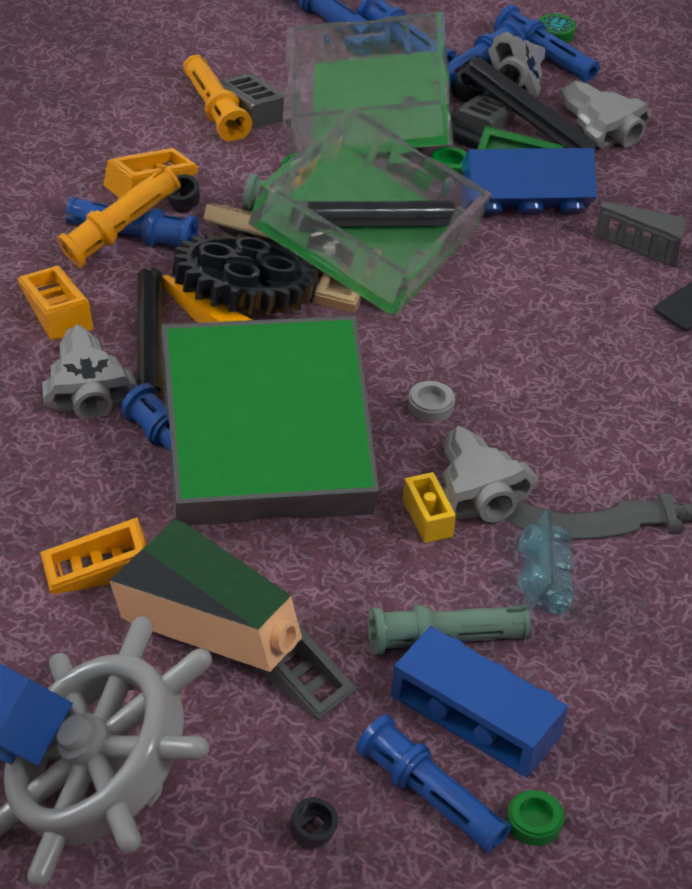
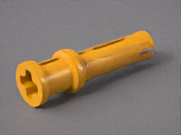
M198 54L188 57L183 64V71L204 100L206 116L212 123H216L218 135L227 142L244 139L252 129V119L249 113L240 108V101L232 91L224 89L204 57L201 58V55ZM237 118L241 122V126H239V124L237 123Z
M165 164L162 165L152 175L122 195L109 207H106L101 212L98 210L89 212L86 215V221L67 235L65 233L58 235L56 239L59 246L73 263L80 269L86 265L87 258L105 245L111 247L116 243V239H118L117 234L126 226L137 220L166 196L181 187L178 178L169 167L167 168Z

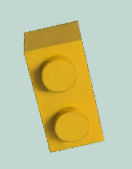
M434 472L405 478L402 500L423 542L427 543L453 537L456 514Z

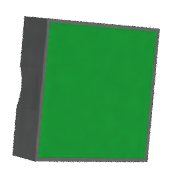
M356 315L162 325L161 364L165 413L170 427V474L174 519L183 521L191 526L248 522L274 516L304 519L369 515L374 513L380 491Z

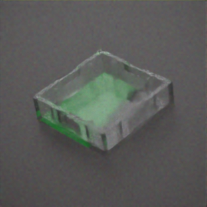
M444 11L393 16L366 22H335L287 27L286 64L288 79L284 87L283 122L289 155L308 153L316 157H327L338 147L348 154L453 144L449 62Z
M350 105L320 132L316 141L308 149L293 156L260 186L248 224L395 318L477 229L492 194L442 162L436 161L417 151L399 135ZM306 201H451L454 203L455 212L449 226L337 227L308 208L309 203Z

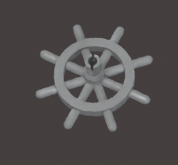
M140 616L131 623L119 654L96 657L74 668L66 654L56 653L52 655L49 659V669L54 683L47 689L69 700L73 705L38 766L18 755L12 765L5 763L4 788L7 802L0 807V837L19 821L42 837L27 874V879L31 886L36 888L47 886L64 846L86 844L113 833L117 846L121 851L125 853L137 851L141 845V835L133 817L142 808H145L146 804L151 806L162 793L163 782L171 770L174 761L200 760L209 753V744L205 738L200 736H182L184 711L178 693L209 668L212 657L208 650L204 648L193 650L162 675L152 665L142 660L153 632V624L149 618ZM128 690L141 691L138 696L121 709ZM99 700L96 710L92 714L89 706ZM143 722L139 736H125ZM49 758L59 759L45 770ZM92 781L97 792L84 800ZM63 787L55 808H48L45 800Z

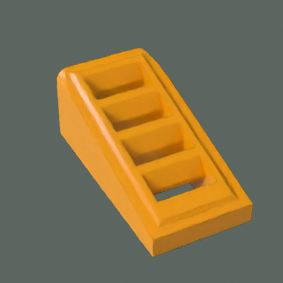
M174 148L107 160L103 185L120 198L152 175L166 162L171 165L167 166V168L169 167L176 176L181 174L193 176L198 173L199 167Z
M54 266L17 278L20 288L50 340L64 337L67 329L74 328L76 324L85 327L88 331L93 330L89 301L60 266ZM56 283L58 284V286L52 287L42 291H38L37 289L40 287Z
M133 518L40 552L51 594L110 584L109 580L148 545L138 518ZM133 549L132 551L123 553V550ZM112 552L113 558L104 561L102 554ZM91 556L93 565L84 568L81 558ZM70 560L73 572L63 575L60 562ZM56 564H57L59 573H60V575H61L60 577L58 576Z

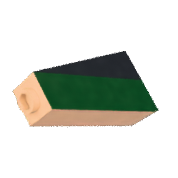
M174 519L109 580L120 615L128 622L132 623L135 618L140 616L147 617L151 620L153 632L204 648L210 652L268 672L287 653L292 651L302 639L293 601L288 593L188 524Z

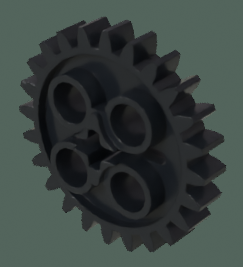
M221 232V237L205 233L204 239L191 236V242L181 241V247H176L172 276H175V284L183 285V292H196V300L210 299L212 307L224 304L228 306V311L230 312L236 309H244L248 315H252L254 310H260L265 315H270L271 309L287 314L288 307L300 310L301 304L309 305L311 298L315 297L318 270L313 268V261L305 260V256L300 253H292L293 248L277 246V240L266 242L259 235L254 238L246 237L243 233L239 232L237 237H231L228 233Z

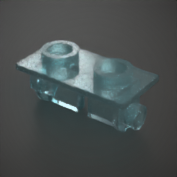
M549 508L546 509L534 525L529 524L520 537L519 551L524 553V569L519 579V589L524 591V605L527 606L529 612L537 604L548 606V610L551 613L563 614L572 605L574 600L572 574L567 573L572 567V538L563 526L552 525V510Z

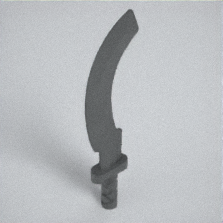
M658 493L657 501H618L617 506L610 509L564 513L538 508L521 501L517 503L514 512L505 520L526 531L558 538L586 539L609 537L639 530L641 525L665 524L668 534H681L682 523L692 521V504H675L671 493Z

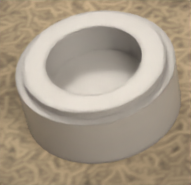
M424 381L414 385L409 391L408 409L418 419L438 422L450 417L454 411L455 394L443 383Z

